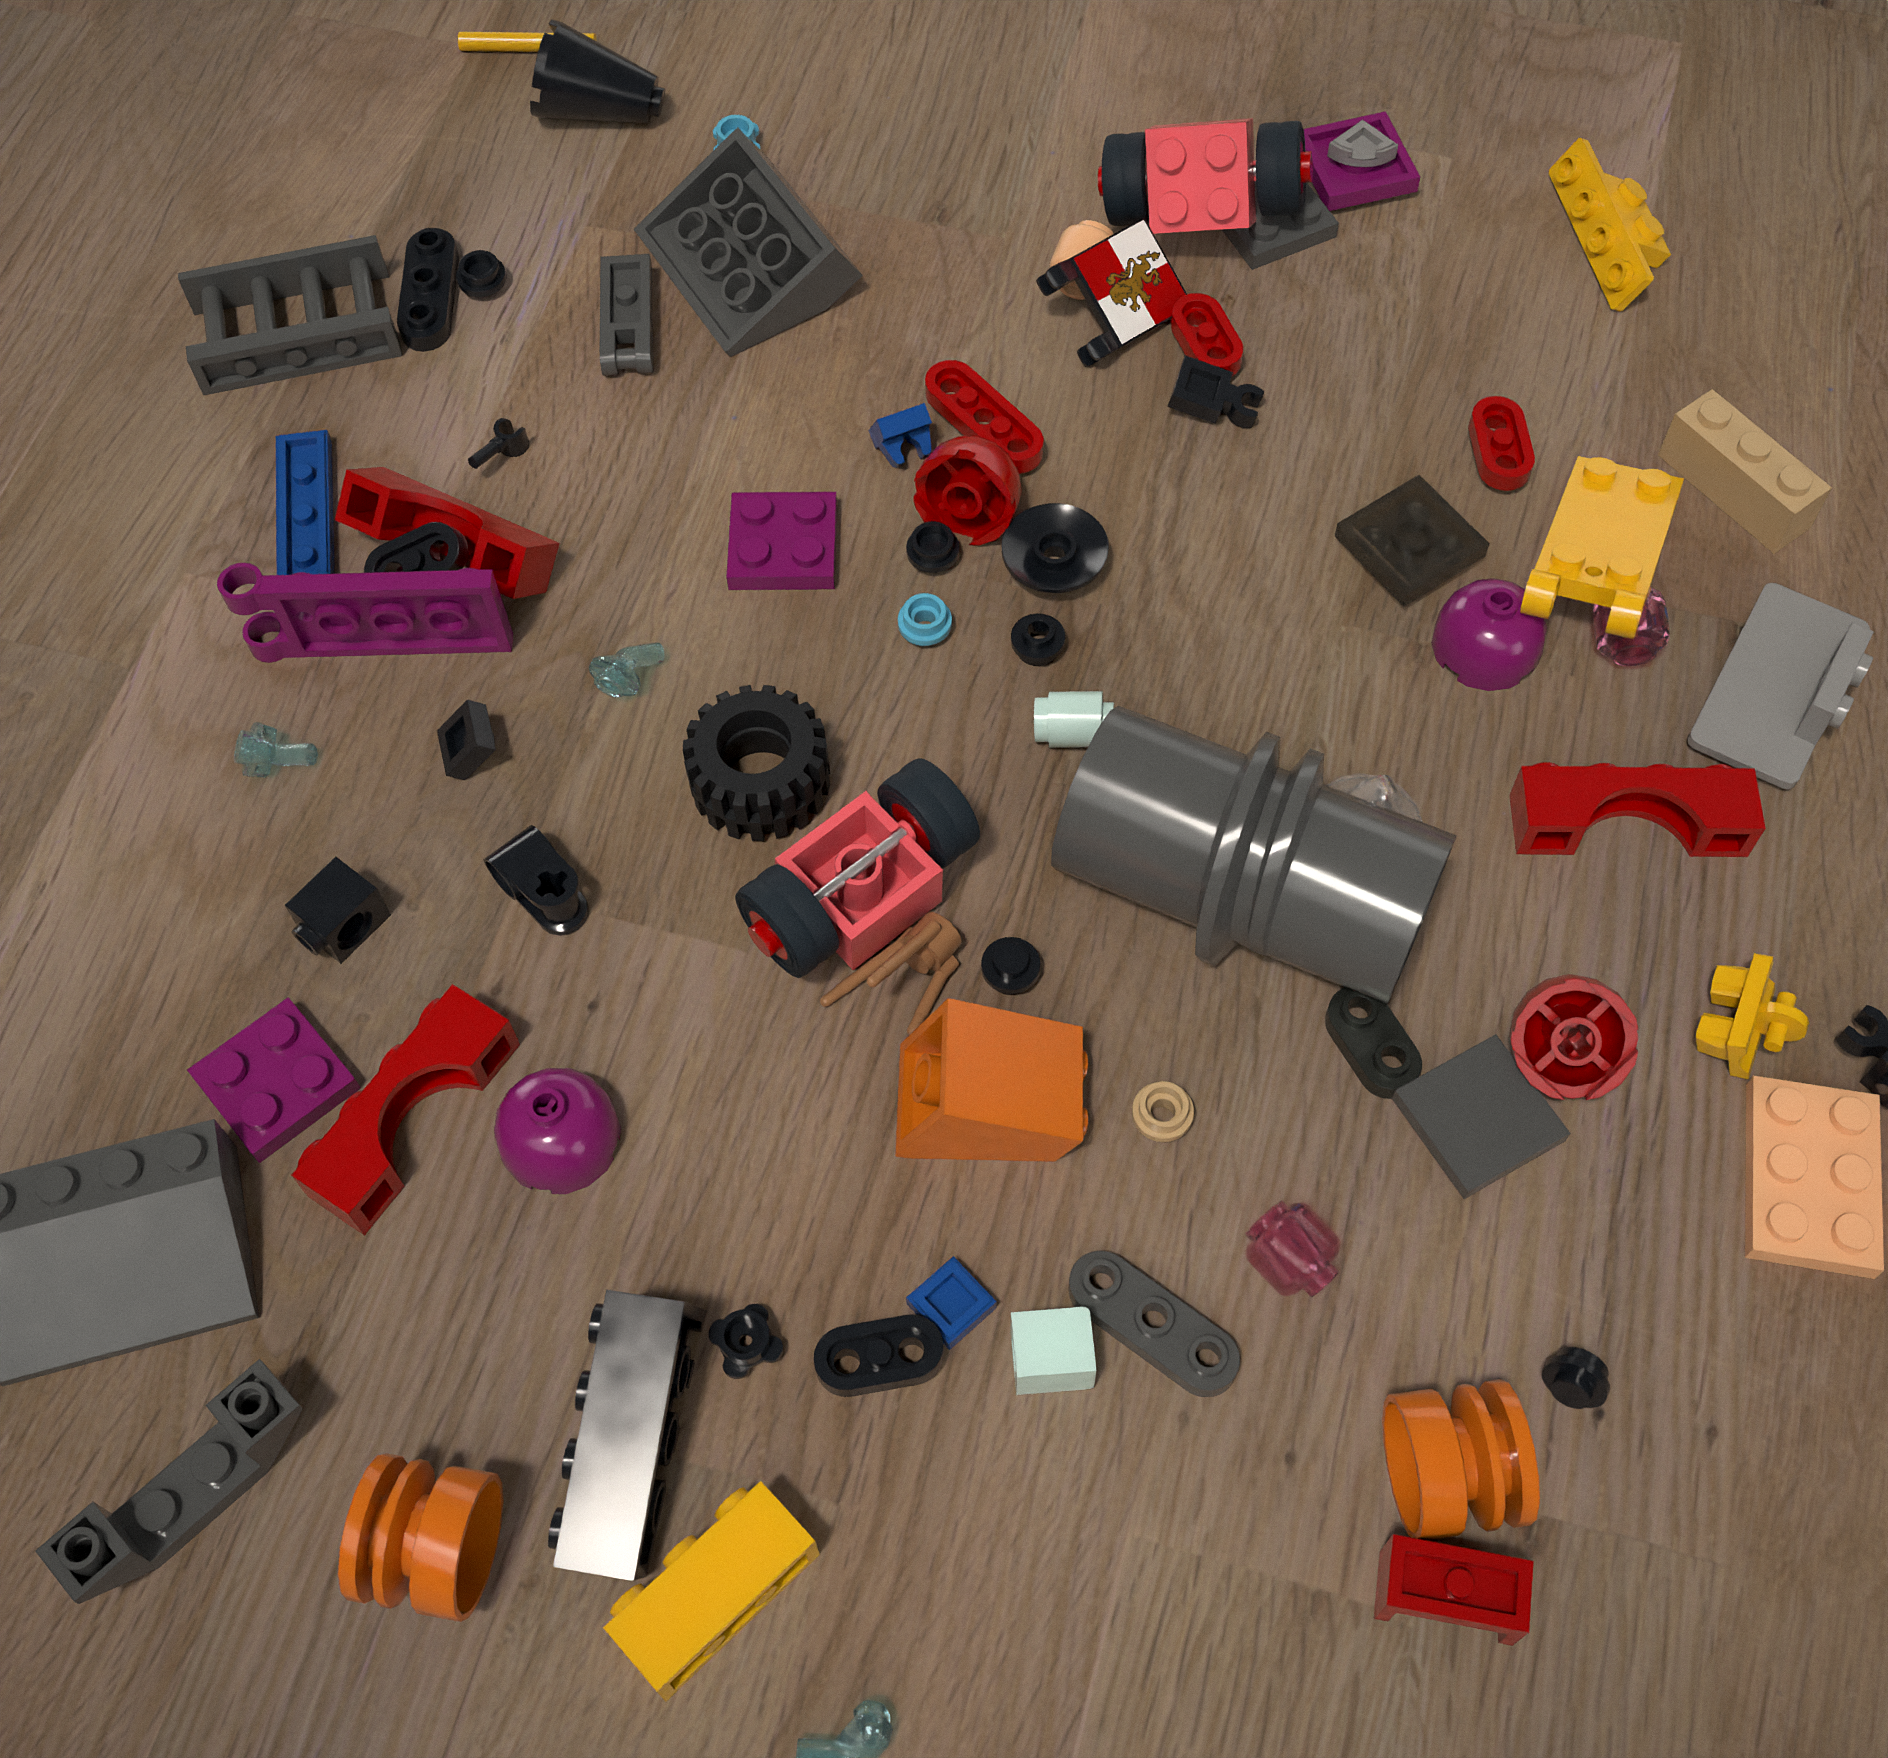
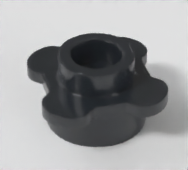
M749 1304L744 1309L730 1313L724 1320L718 1319L714 1321L709 1328V1340L713 1345L720 1348L724 1357L722 1367L725 1374L730 1378L742 1379L748 1374L750 1368L762 1362L775 1363L783 1353L782 1341L780 1338L772 1335L767 1324L769 1318L768 1311L762 1305ZM743 1336L752 1338L749 1346H742L740 1344V1339Z

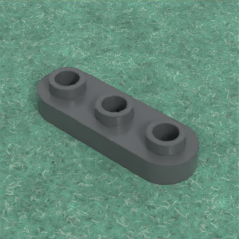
M1093 1251L1083 1255L1076 1261L1069 1277V1297L1074 1307H1087L1089 1309L1093 1323L1193 1395L1214 1397L1230 1388L1239 1369L1240 1355L1235 1342L1228 1334L1114 1253ZM1097 1273H1103L1112 1279L1113 1285L1108 1289L1099 1290L1092 1286L1089 1279ZM1148 1311H1157L1163 1315L1166 1323L1162 1327L1151 1328L1143 1322L1142 1315ZM1209 1349L1218 1356L1219 1363L1214 1367L1202 1366L1197 1361L1195 1354L1199 1350Z

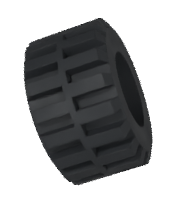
M751 685L740 686V693L730 696L728 691L716 695L717 704L712 706L705 703L698 710L700 721L690 720L686 729L688 739L683 740L684 764L691 794L694 797L701 816L707 814L708 823L716 830H720L726 825L728 836L740 839L743 833L751 834L752 841H764V834L775 833L776 839L788 836L787 828L792 825L800 830L809 823L808 812L818 814L823 807L822 796L828 795L830 788L827 741L821 719L815 718V710L807 701L799 704L797 694L789 690L779 695L776 693L775 686L763 685L762 691H752ZM754 753H772L784 758L779 765L762 773H742L731 768L741 758Z

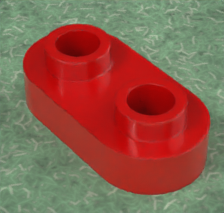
M1191 293L1180 297L1172 308L1171 330L1184 354L1233 372V377L1241 367L1243 343L1221 305L1213 297L1202 293Z
M1489 396L1481 399L1475 404L1468 425L1478 473L1481 479L1492 488L1503 491L1516 490L1527 483L1535 463V455L1524 412L1516 402L1506 397Z

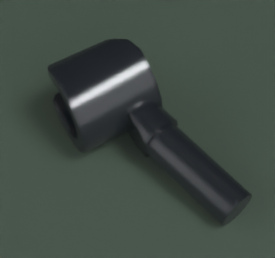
M506 418L498 419L493 428L495 437L468 458L469 465L477 469L500 452L508 457H517L524 454L529 448L526 429L520 427L514 433L510 420Z

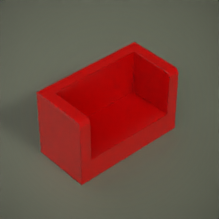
M1393 1534L1380 1551L1374 1619L1388 1622L1396 1613L1482 1629L1497 1632L1498 1643L1513 1646L1526 1636L1530 1629L1534 1561Z

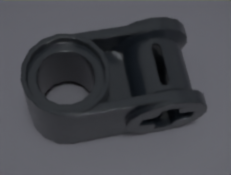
M530 825L483 859L488 871L502 890L510 898L517 900L542 929L549 934L558 936L568 935L579 930L586 922L589 914L588 903L579 891V879L576 872L555 851L548 839L535 826Z

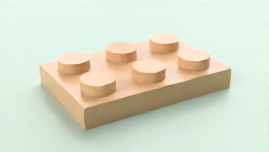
M1753 1075L1746 1084L1745 1258L1872 1279L1877 1278L1884 1271L1880 1095Z

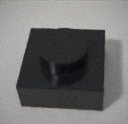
M466 700L437 730L445 773L448 777L466 780L496 750L495 737L491 729L486 704Z

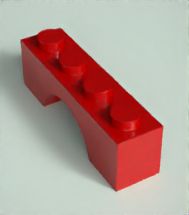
M385 467L346 469L334 519L378 540L389 541L430 522H441L459 530L467 541L468 559L465 567L478 570L492 569L500 594L512 599L547 592L560 544L557 541ZM448 545L441 549V554L447 556Z
M1542 762L1532 766H1521L1509 795L1516 854L1574 855L1584 833L1600 821L1618 816L1643 818L1662 826L1680 841L1690 857H1748L1766 829L1755 768H1732L1724 764L1710 765L1705 768H1682L1669 764H1654L1648 767H1617L1610 763H1598L1591 766H1558L1555 763Z
M454 984L449 987L441 998L432 1000L421 1013L418 1025L402 1044L395 1045L386 1053L380 1063L378 1073L367 1086L347 1099L340 1110L339 1119L324 1137L312 1142L302 1153L298 1161V1167L291 1176L305 1194L365 1236L405 1187L395 1169L393 1161V1141L401 1121L417 1103L434 1093L454 1088L483 1091L520 1046L509 1019Z

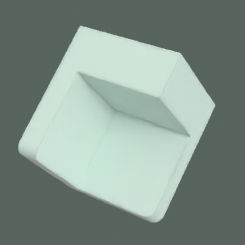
M1087 1307L1011 1312L1010 1334L1016 1395L1094 1388L1097 1370L1091 1317Z

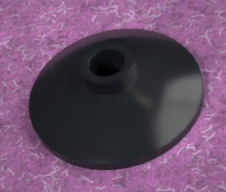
M1048 503L1031 507L1021 512L1011 521L1002 537L1001 552L1007 570L1023 585L1045 593H1066L1088 585L1099 576L1108 559L1109 543L1106 532L1100 522L1085 510L1067 504Z

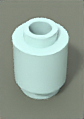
M1103 691L1049 692L1048 697H1035V742H1049V748L1088 747L1100 724L1107 714L1114 709V702H1103Z

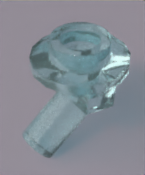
M659 642L625 647L618 650L615 655L593 658L589 665V671L594 678L596 687L603 693L612 697L632 696L637 694L641 686L640 678L635 668L663 663L665 658L664 649Z
M254 722L250 732L241 730L238 735L234 751V763L242 764L243 776L266 778L270 774L272 765H314L318 758L317 748L312 743H276V728L260 722Z

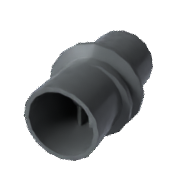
M1117 706L1112 709L1094 734L1068 791L1054 837L1051 866L1059 872L1195 926V955L1205 963L1213 966L1217 965L1236 944H1240L1251 951L1272 957L1388 1004L1425 918L1457 835L1324 785V753L1310 748L1291 771L1280 768V737L1269 732H1265L1246 755L1124 707Z

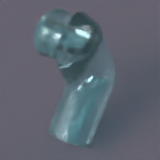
M874 1700L859 1703L854 1709V1718L836 1739L798 1738L796 1758H879L888 1748L893 1733L888 1708Z

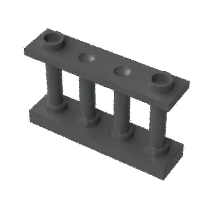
M376 235L178 273V281L193 314H203L206 342L186 346L187 362L203 396L401 357V344L389 308L376 309L372 281L389 278ZM352 285L356 313L327 318L323 290ZM303 294L307 323L277 328L273 300ZM253 304L257 332L227 338L224 310Z

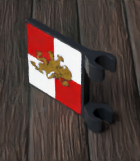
M1145 218L1136 221L1075 256L1052 266L1036 280L1044 296L1053 294L1075 280L1103 329V334L1093 338L1077 350V355L1085 367L1093 365L1119 348L1170 320L1174 303L1180 297L1187 295Z

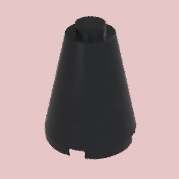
M553 19L549 22L554 35L544 32L538 50L532 87L541 91L539 103L530 100L532 116L545 119L648 124L651 115L660 116L665 97V88L658 87L659 77L563 22Z

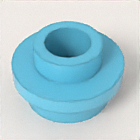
M929 593L916 594L910 597L898 614V628L901 635L908 642L919 646H929L941 642L948 636L952 627V615L947 605L939 597ZM922 621L931 622L930 624H918Z

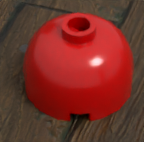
M959 436L942 442L923 461L914 478L917 492L913 496L915 508L924 523L929 521L941 522L947 525L954 533L972 537L973 539L969 545L980 546L996 540L1005 532L1006 528L1008 529L1015 516L1022 492L1020 476L1009 453L997 443L980 436Z
M1573 974L1545 979L1528 990L1514 1009L1509 1032L1514 1061L1530 1085L1551 1098L1565 1100L1564 1097L1572 1099L1585 1097L1586 1100L1600 1098L1623 1083L1636 1065L1638 1056L1636 1048L1638 1042L1636 1017L1618 992L1597 979Z

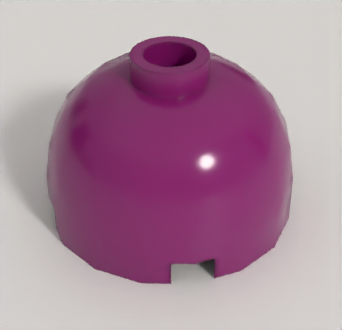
M1496 578L1476 580L1455 591L1443 605L1434 626L1431 645L1438 664L1444 669L1446 663L1452 671L1459 674L1457 681L1463 685L1485 691L1510 689L1520 684L1521 678L1533 672L1538 666L1544 649L1547 629L1546 621L1544 618L1520 613L1525 589L1511 581Z
M546 1068L526 1075L507 1091L497 1108L494 1126L495 1141L505 1168L520 1185L531 1190L532 1186L539 1190H550L552 1194L564 1195L590 1186L608 1171L614 1160L612 1154L617 1146L618 1138L620 1140L621 1126L609 1095L591 1076L572 1068Z

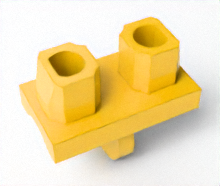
M1754 953L1750 968L1717 965L1710 991L1711 1003L1737 1008L1735 1018L1703 1013L1696 1031V1044L1698 1052L1728 1060L1730 1076L1749 1079L1762 1034L1766 1036L1763 1044L1764 1048L1772 1052L1782 1051L1784 1041H1798L1806 1035L1809 1020L1801 1010L1794 1007L1797 999L1794 994L1784 991L1779 992L1776 1002H1772L1775 983L1769 976L1774 963L1773 956Z

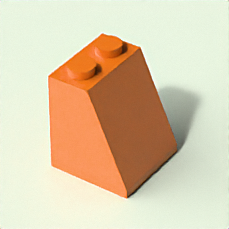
M947 998L900 1044L895 1156L911 1159L1055 1162L1083 1142L1088 1127V1112L1083 1107V1081L1088 1069V1055L1083 1050V1027Z

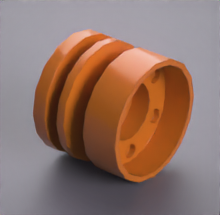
M1501 1379L1484 1381L1479 1391L1470 1384L1458 1385L1452 1394L1450 1412L1439 1392L1433 1389L1388 1394L1384 1401L1382 1416L1386 1464L1400 1519L1411 1538L1430 1540L1461 1535L1466 1528L1468 1507L1478 1526L1487 1532L1498 1530L1503 1524V1520L1513 1528L1531 1526L1537 1520L1540 1491L1535 1448L1526 1415L1517 1394L1509 1382Z
M388 1453L377 1455L366 1468L355 1490L346 1517L338 1566L341 1594L348 1601L364 1604L375 1600L380 1607L391 1609L400 1605L410 1592L411 1607L417 1614L458 1622L468 1619L483 1594L497 1550L504 1501L502 1481L498 1474L452 1466L446 1468L437 1481H435V1471L429 1461L418 1459L407 1463L403 1456Z

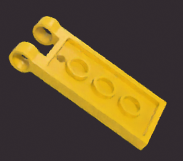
M1578 456L1536 566L1530 573L1520 613L1549 619L1558 595L1610 607L1611 611L1605 633L1634 639L1680 496L1684 478L1671 476L1659 469L1642 470L1619 465L1607 458Z

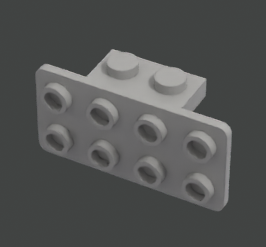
M1766 584L1688 736V744L1693 749L1733 767L1755 768L1756 777L1780 788H1793L1800 779L1816 743L1827 726L1839 729L1854 701V698L1846 695L1845 692L1849 685L1858 688L1874 657L1864 652L1874 631L1870 630L1866 621L1780 584Z

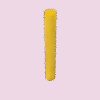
M458 32V47L460 51L538 52L544 33ZM582 33L597 41L595 33Z

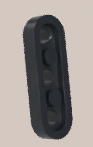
M440 228L422 229L415 233L406 245L397 326L403 343L408 348L420 352L431 351L441 347L448 340L451 333L459 254L453 236L448 231Z

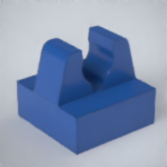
M925 403L877 419L868 430L875 449H880L894 468L900 467L905 463L904 456L901 453V444L904 442V439L907 440V443H911L916 447L920 459L927 457L932 449L929 429L932 421Z

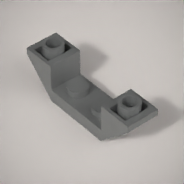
M260 1359L257 1360L205 1405L219 1422L116 1511L111 1513L95 1502H92L35 1550L75 1603L81 1604L160 1568L269 1472L303 1408Z

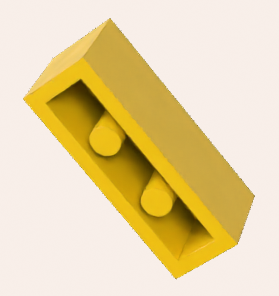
M762 1481L758 1482L749 1492L745 1487H742L727 1497L714 1514L718 1520L698 1539L694 1535H690L680 1541L664 1558L662 1564L666 1569L646 1588L641 1583L630 1588L615 1602L610 1610V1614L614 1618L603 1629L665 1702L820 1555L815 1540Z

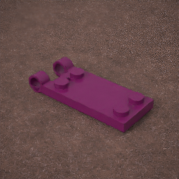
M236 563L224 569L217 580V588L231 612L238 615H251L260 610H274V612H261L253 615L246 621L242 630L243 638L252 655L261 662L272 663L283 658L512 652L513 631L492 569L463 568L453 571L339 574L298 572L292 575H262L259 568L253 564ZM255 584L248 592L233 594L242 585ZM279 632V634L269 642H257L259 638L266 633Z

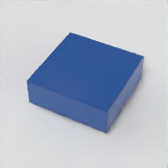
M954 1256L906 1297L907 1305L916 1315L923 1316L936 1325L941 1333L943 1344L948 1350L952 1349L997 1308L996 1300Z

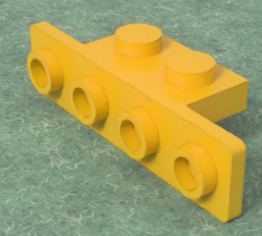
M1578 138L1549 169V176L1610 308L1621 312L1653 281L1654 276L1649 266L1658 268L1671 253L1662 237L1664 234L1663 226L1652 216L1645 202L1647 194L1643 187L1631 178L1623 180L1604 173L1589 141Z

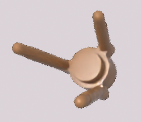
M928 912L913 928L909 927L894 943L822 996L820 1004L823 1007L830 1006L866 979L869 987H876L905 962L912 969L922 974L928 973L930 969L934 970L935 974L907 1028V1034L910 1035L927 1019L945 981L959 966V962L952 954L961 946V936L952 923L942 915Z

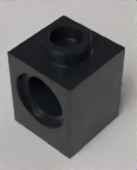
M337 857L333 858L285 904L286 909L297 925L291 931L294 937L312 954L317 956L324 950L340 964L391 916L378 889Z

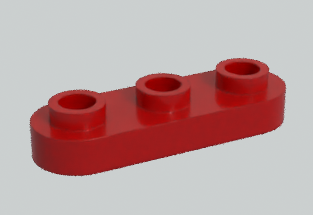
M945 360L934 364L927 371L925 376V394L928 403L964 436H980L997 443L1009 453L1019 474L1029 472L1040 464L1043 458L1044 445L1041 430L969 365L957 360Z

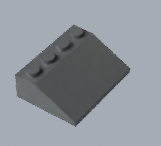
M738 127L634 228V231L725 353L730 357L827 310L863 276L770 159Z
M215 1119L0 1174L1 1386H7L259 1318L237 1146Z

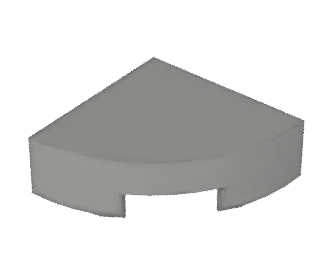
M1361 120L1329 143L1327 156L1349 166L1373 167L1395 159L1398 144L1364 120Z

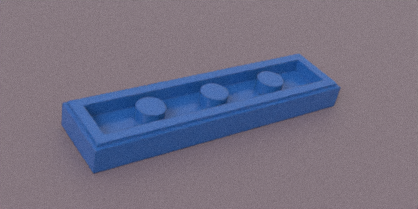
M328 430L276 436L277 575H292L298 572L335 574L332 441Z

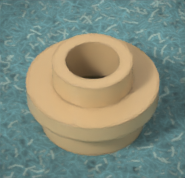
M1161 1081L1149 1084L1142 1088L1134 1099L1132 1106L1133 1122L1138 1131L1150 1140L1156 1142L1177 1140L1186 1134L1193 1121L1194 1107L1192 1100L1181 1087L1174 1083ZM1164 1107L1169 1109L1174 1117L1169 1121H1159L1152 1116L1151 1112L1155 1108Z

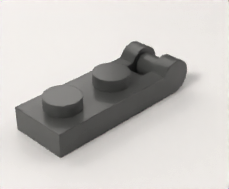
M650 254L600 257L599 353L603 376L618 375L621 369L637 368L638 374L654 372L652 264ZM635 343V348L618 349V344Z

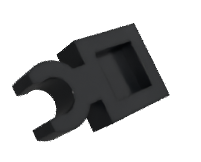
M1185 355L1167 407L1212 423H1216L1220 413H1223L1236 426L1250 429L1258 416V412L1246 408L1243 404L1257 408L1265 391L1252 384H1243L1238 387L1232 385L1230 381L1233 372Z

